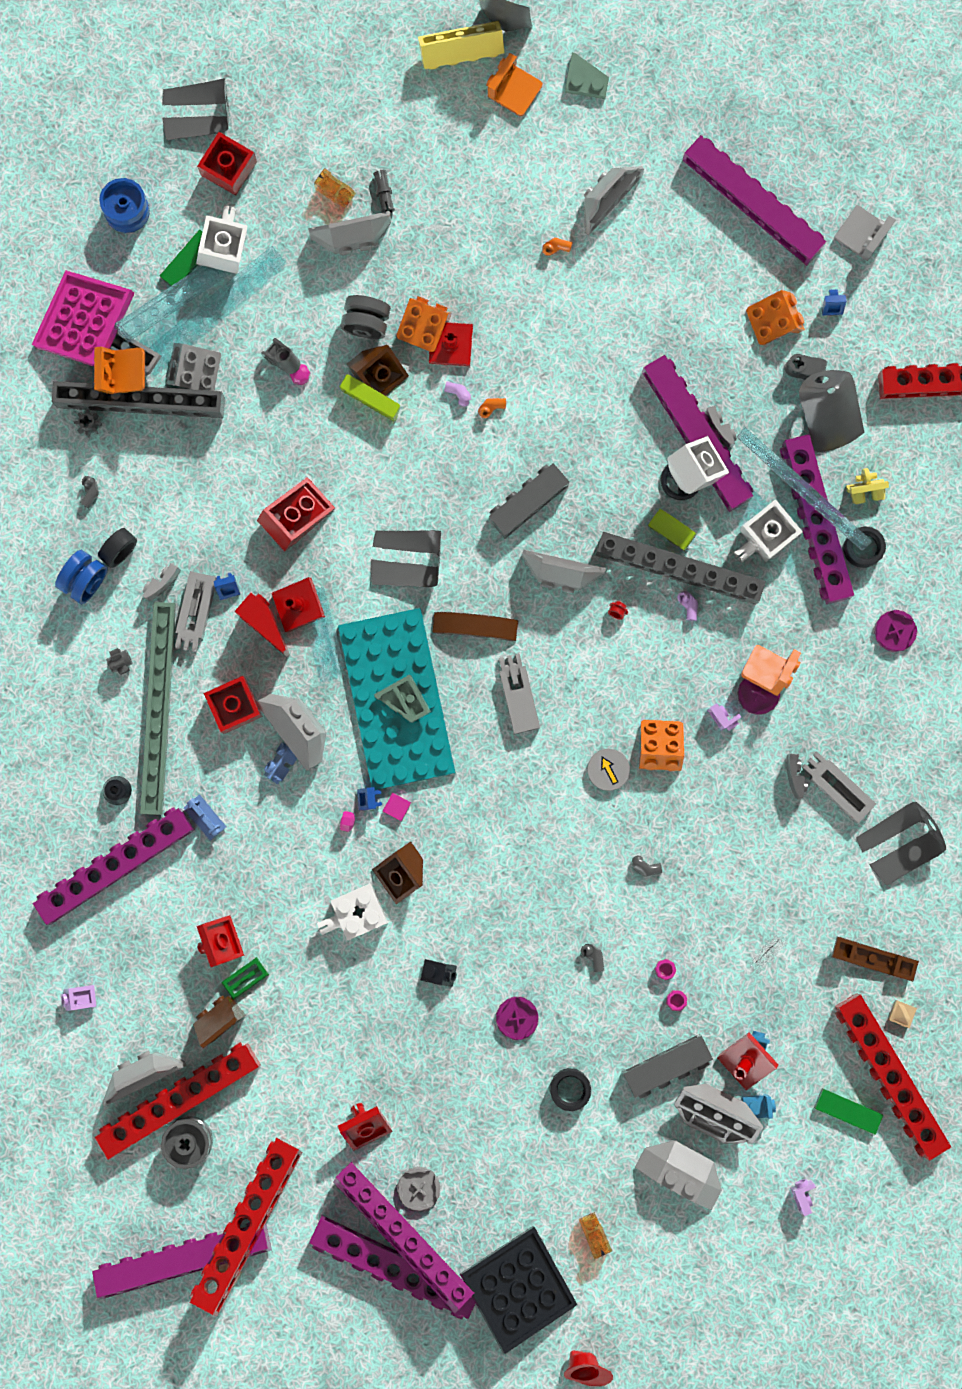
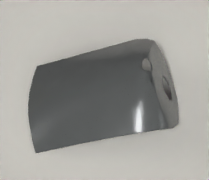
M479 0L482 11L491 22L499 21L503 31L507 32L533 27L530 7L507 0Z
M225 78L163 89L162 105L225 104L227 115L219 117H162L166 140L211 135L218 132L223 133L229 129V101Z
M827 370L814 373L803 381L799 388V397L814 453L843 447L865 433L855 381L850 372ZM825 376L829 378L825 383L815 382L819 377ZM830 388H835V391L833 393H828L827 390Z
M375 531L372 547L408 552L435 553L439 556V565L434 567L423 564L371 559L372 585L435 587L438 585L441 531Z
M917 802L904 806L856 837L863 853L918 822L925 823L928 826L929 831L927 834L913 839L897 850L869 864L886 885L946 851V844L938 825ZM929 820L934 824L936 831L930 825Z

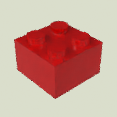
M218 132L197 167L202 177L236 196L256 165L257 159L252 150Z
M244 676L203 693L218 728L223 734L263 717Z

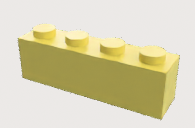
M499 21L418 37L424 69H437L439 66L457 65L459 62L477 61L479 58L484 57L493 58L505 53L503 34Z

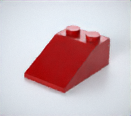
M307 477L264 508L257 522L286 551L329 515L335 507Z
M251 592L234 612L288 658L290 653L274 615L269 608L271 604L261 594L258 593L255 596Z

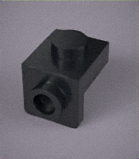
M425 959L420 980L452 987L457 976V966Z

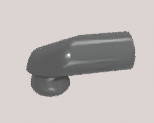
M85 476L82 479V485H84L86 495L80 503L89 509L99 495V489L94 478Z
M639 855L632 858L633 869L642 876L662 873L661 863L649 865Z
M592 944L582 946L581 954L593 961L594 972L605 971L602 951Z

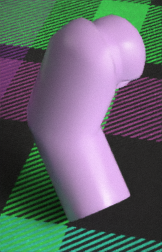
M446 382L444 392L456 394L459 398L458 404L468 406L471 395L466 387L461 384Z
M680 592L677 598L687 609L686 620L697 621L698 601L689 592Z

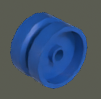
M127 178L114 179L105 185L101 191L99 201L108 224L116 231L122 233H132L141 229L147 223L150 215L149 204L141 186L134 180Z
M82 549L78 550L62 567L57 576L55 587L65 594L71 592L72 599L81 605L85 604L102 584L108 567L98 560L92 562L91 555Z

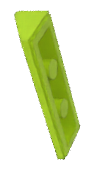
M347 374L339 386L342 392L391 421H396L400 411V404L351 375Z

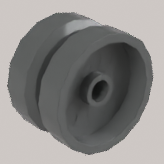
M350 295L346 297L344 310L347 313L342 316L341 329L358 337L383 339L387 330V324L384 321L389 319L391 307L386 302L363 295Z
M192 1116L180 1118L170 1125L163 1134L161 1141L162 1154L167 1162L176 1168H193L200 1164L210 1153L213 1145V1135L208 1124L200 1118ZM186 1139L190 1140L189 1145L185 1143Z

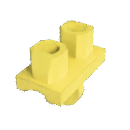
M864 468L861 475L855 476L856 482H863L846 485V491L850 493L854 504L865 503V492L871 491L872 500H884L885 488H889L888 481H884V479L871 481V479H877V473H870L868 468Z

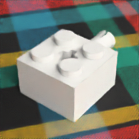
M224 206L221 219L206 215L196 264L238 274L248 226L235 223L236 209L231 207L230 214H228L229 206Z
M775 499L741 527L739 531L748 542L735 551L734 555L737 558L744 553L738 559L743 563L754 552H758L763 560L767 562L802 533V530ZM768 529H769V530H770V529H773V530H774L773 534H772V533L769 534V533L767 532Z
M372 883L331 900L335 916L317 922L318 928L328 925V927L320 930L322 936L337 928L342 929L348 941L385 925L388 921ZM356 906L365 909V912L362 913V918L359 915L355 916Z

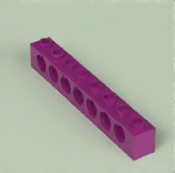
M810 435L785 440L780 448V454L782 459H786L787 462L786 475L788 480H792V497L794 500L797 499L799 505L797 507V515L804 523L802 532L804 539L809 541L808 554L811 560L814 559L816 566L813 569L814 576L821 584V588H819L820 597L822 600H825L826 605L851 599L855 595ZM794 457H802L804 463L797 464ZM800 476H806L809 479V484L801 483ZM812 496L815 504H808L805 497ZM811 516L819 517L820 524L812 523ZM817 536H823L826 540V544H819L817 542ZM822 557H830L831 565L824 564ZM828 576H834L837 579V585H831L828 582Z
M175 807L169 809L164 813V818L159 821L154 819L145 825L147 829L141 833L139 831L132 833L127 837L129 841L123 845L121 843L114 845L109 849L110 853L106 856L99 855L91 861L92 865L86 869L83 866L73 872L74 877L71 879H62L54 885L56 888L51 892L46 890L36 897L38 900L32 904L46 925L53 924L195 831L181 808L175 809ZM167 823H170L173 827V831L169 835H165L163 832V827ZM148 835H152L155 839L151 847L145 844V838ZM130 847L136 849V856L133 859L127 856V850ZM112 859L118 861V868L114 871L109 868V862ZM95 870L100 874V879L96 883L91 880V874ZM77 882L82 887L78 895L73 892V885ZM58 894L63 897V904L61 906H57L54 901Z
M352 1162L335 1177L333 1183L451 1310L456 1313L474 1294L467 1284Z
M323 1215L310 1239L309 1244L313 1245L312 1248L321 1253L326 1251L332 1254V1258L339 1262H344L345 1260L360 1272L366 1270L372 1273L371 1276L376 1280L383 1281L385 1279L391 1282V1286L397 1290L403 1291V1289L412 1292L411 1295L418 1300H429L433 1307L440 1310L445 1308L451 1311V1315L462 1320L463 1317L469 1319L476 1304L471 1296L454 1313L436 1292L428 1290V1284L396 1250ZM335 1235L340 1239V1243L332 1245L328 1238ZM356 1245L359 1247L360 1252L353 1255L349 1252L348 1247ZM375 1254L379 1257L380 1261L377 1264H371L368 1261V1256ZM390 1264H396L400 1270L393 1274L389 1272L387 1267ZM415 1273L420 1279L416 1283H411L407 1278L408 1275Z

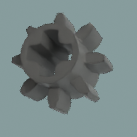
M86 410V413L82 415L78 413V421H74L76 426H80L77 430L78 433L82 434L85 431L88 438H90L91 433L99 434L97 428L102 426V423L96 421L99 418L97 413L92 416L89 410ZM88 420H90L92 423H89L88 427H86L84 424H87Z
M119 648L109 651L111 657L107 658L106 661L112 673L118 671L122 675L129 672L128 666L132 665L133 662L127 650L121 652Z

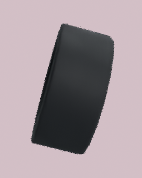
M863 526L856 528L847 536L843 551L846 559L852 565L859 568H867L875 565L882 559L886 551V542L884 536L877 529ZM868 535L876 542L877 551L872 558L861 559L854 554L852 545L858 536Z
M121 528L105 541L98 552V557L108 567L114 568L133 551L137 544V538L126 528Z
M567 1068L560 1070L554 1075L550 1083V1094L552 1100L559 1108L564 1111L573 1112L580 1110L588 1103L591 1097V1085L583 1072ZM566 1077H575L583 1085V1094L576 1102H565L558 1094V1085Z

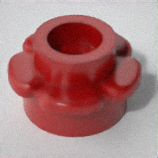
M615 601V603L609 604L608 614L611 617L622 620L625 615H628L627 606L624 603Z

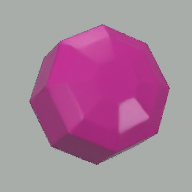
M301 364L298 371L289 375L294 384L303 385L309 381L311 373L306 365Z
M343 812L340 823L341 831L350 832L355 823L354 813Z
M668 959L658 961L654 968L657 977L663 980L672 979L676 973L675 964Z
M672 990L666 995V1004L672 1011H681L687 1006V996L681 990Z

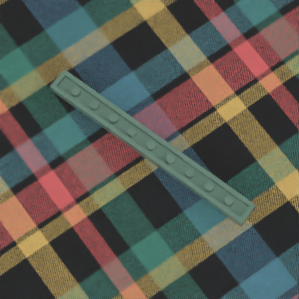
M153 602L140 814L163 815L176 613L175 603Z

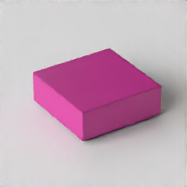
M392 792L383 812L402 822L411 802Z

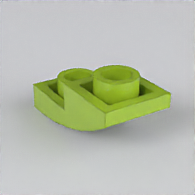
M660 508L648 524L649 528L665 537L683 551L687 549L697 535L689 527Z

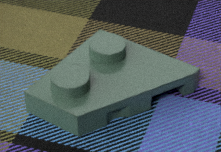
M572 52L565 93L605 99L609 77Z
M411 675L374 694L375 698L384 702L411 723L431 713Z

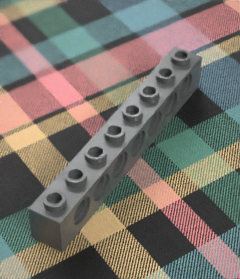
M53 381L51 402L56 408L224 418L225 397L222 391L145 387L142 391L108 394L94 390V384Z
M607 532L602 533L595 555L755 605L760 602L766 582Z

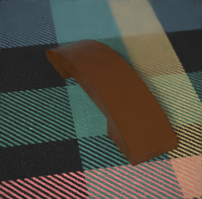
M434 612L432 633L516 641L518 620L480 614Z
M838 936L836 937L831 955L833 958L912 982L914 981L919 963L917 960Z

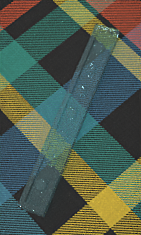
M273 246L269 247L149 347L162 356L156 364L158 368L171 359L174 343L189 344L286 263Z
M744 427L737 437L746 447L860 550H864L872 542L750 430Z

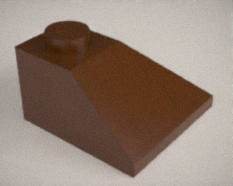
M387 344L364 350L347 363V366L357 380L385 396L409 377Z
M412 842L395 851L372 869L395 904H398L423 886V858Z

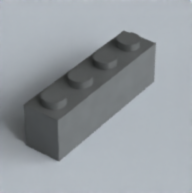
M554 463L550 466L547 464L537 472L539 475L536 478L526 480L522 484L523 488L518 493L512 492L505 499L506 503L502 506L498 504L489 512L491 514L489 521L504 539L569 486V480Z
M698 1034L622 1071L633 1096L635 1098L639 1096L641 1099L650 1095V1090L656 1087L662 1089L669 1086L672 1079L678 1077L680 1080L689 1076V1071L695 1068L701 1070L710 1065L709 1061H712L713 1058L702 1035Z

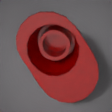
M576 1350L570 1352L568 1369L564 1372L566 1379L587 1386L600 1387L611 1383L613 1374L611 1371L600 1367L593 1353Z

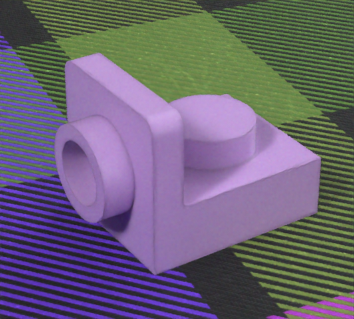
M716 703L707 710L721 731L725 728L730 731L739 724L737 720L741 718L740 714L728 720L727 716L729 715L722 705L718 706Z
M94 985L64 989V994H61L62 1006L65 1007L66 1011L97 1007Z
M807 1179L797 1181L795 1186L791 1188L799 1212L803 1216L812 1214L810 1207L813 1206L809 1194L804 1192L816 1188L815 1183L811 1180L807 1181Z

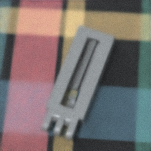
M190 571L175 632L178 634L175 648L180 649L182 641H185L183 650L188 651L190 643H193L192 652H197L200 639L203 640L215 591V576ZM188 616L197 617V621H190V628L185 629Z
M515 654L516 663H513L511 655L507 656L509 663L505 665L504 658L500 657L501 672L499 674L513 733L519 734L540 729L526 666H522L520 654ZM518 675L521 689L512 690L509 677L512 676L513 685L519 684Z
M815 752L813 756L818 762L816 763L812 758H809L807 762L813 768L810 769L809 766L804 764L802 769L811 776L809 780L852 821L858 824L873 809L876 803L833 762L824 759L818 752ZM827 771L838 779L833 786L828 783L832 778L826 774Z

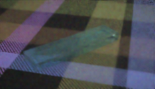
M321 587L317 588L316 592L325 618L311 624L324 674L345 669L325 588Z

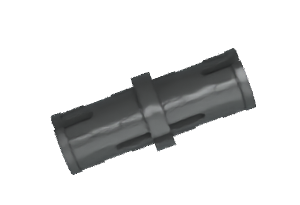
M380 170L382 177L380 179L378 171H375L373 175L377 186L376 195L380 199L381 212H386V206L388 205L390 213H393L395 208L391 198L392 189L388 184L386 170Z

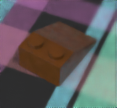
M222 995L212 1003L215 1006L209 1012L205 1009L196 1016L198 1021L193 1026L202 1048L213 1043L246 1016L230 995L226 998Z

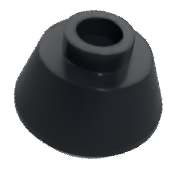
M114 776L104 783L102 792L108 803L121 805L129 800L132 787L126 778Z

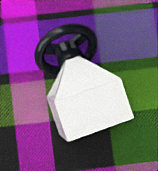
M707 436L684 445L668 457V464L661 473L660 481L662 489L669 497L675 500H688L694 497L700 489L714 484L727 475L729 471ZM667 476L674 479L675 484L678 485V494L668 487Z

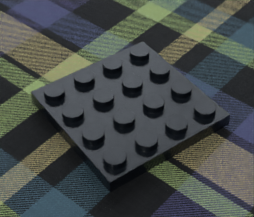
M534 1226L460 1273L462 1280L474 1292L472 1298L504 1354L578 1305Z

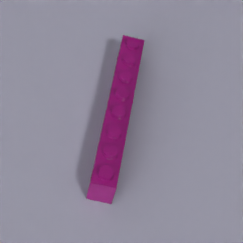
M700 135L686 150L682 161L806 266L823 249L827 241L824 240L820 232L812 230L806 220L798 218L788 205H783L779 202L774 193L766 191L756 178H751L746 174L742 166L733 163L727 153L720 152L710 139Z
M663 355L644 366L642 374L686 444L707 436L709 437L729 471L727 475L716 481L712 486L727 510L731 512L752 499L753 488L749 482L743 480L741 476L742 471L737 464H733L728 448L721 445L719 441L720 436L715 429H711L706 413L699 410L696 397L693 394H689L686 389V381L682 376L679 377L675 371L676 366L671 359H667L666 355Z
M250 1222L246 1223L247 1227L241 1228V1230L246 1231L250 1227ZM266 1224L249 1257L272 1251ZM217 1232L204 1235L205 1239L199 1241L193 1238L183 1241L184 1245L175 1247V1244L164 1246L162 1251L154 1253V1250L143 1252L140 1258L133 1259L131 1256L120 1259L119 1264H101L98 1266V1270L92 1271L96 1296L99 1299H105L202 1271L206 1264H210L214 1257L212 1252L215 1246L222 1242L225 1235H218ZM234 1240L230 1244V1250L234 1252L239 1248L238 1240ZM224 1260L220 1263V1265L226 1264L228 1262Z

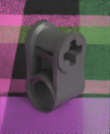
M277 338L272 340L273 343L266 351L261 352V355L268 362L287 374H293L300 368V360L289 347L285 346Z
M794 354L786 362L785 372L791 377L806 380L814 373L826 371L827 361L821 358ZM794 362L797 363V367H799L798 369L795 368V364H793ZM824 376L817 378L815 382L823 383Z

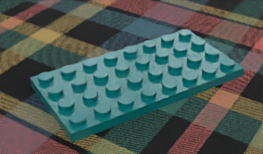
M421 608L338 625L371 787H374L375 790L455 774ZM411 675L431 713L411 723L384 702L375 698L374 694Z

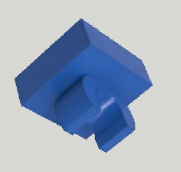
M837 289L829 290V296L824 297L822 316L843 315L847 302L846 295H838Z
M228 573V577L222 579L220 576H217L214 586L220 600L240 595L234 575Z
M374 787L357 789L359 811L376 809V807L381 806L382 802L375 801V795L381 794V791L375 790Z

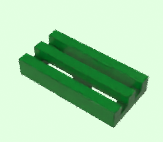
M256 957L221 983L232 999L235 1000L267 977L269 973L258 957ZM256 964L258 966L232 986L228 985L231 980L252 965ZM257 972H262V975L257 977L255 980H253L251 983H249L244 988L239 990L237 993L233 992V990L236 987L241 985L243 982L248 980Z

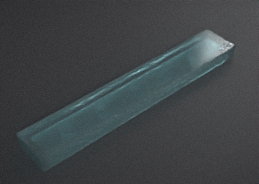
M201 266L115 323L114 327L127 342H130L226 277V273L223 270Z

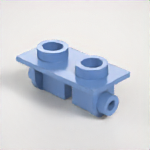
M284 742L278 746L276 750L277 755L274 760H270L264 769V776L276 784H279L280 781L282 782L290 770L284 766L285 762L293 766L297 760V757Z
M200 794L196 798L189 800L183 808L210 841L227 827Z

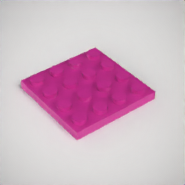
M65 270L31 345L37 349L94 367V347L110 349L135 293L128 288Z

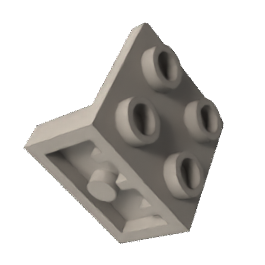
M856 205L834 236V239L868 261L896 220L888 216L884 222L859 205Z
M174 343L166 384L192 390L214 391L221 353L187 344Z

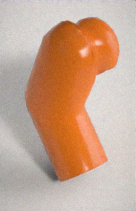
M554 237L543 245L542 251L547 256L553 255L559 250L570 252L573 242Z
M506 398L486 399L479 407L478 414L485 419L495 409H506Z

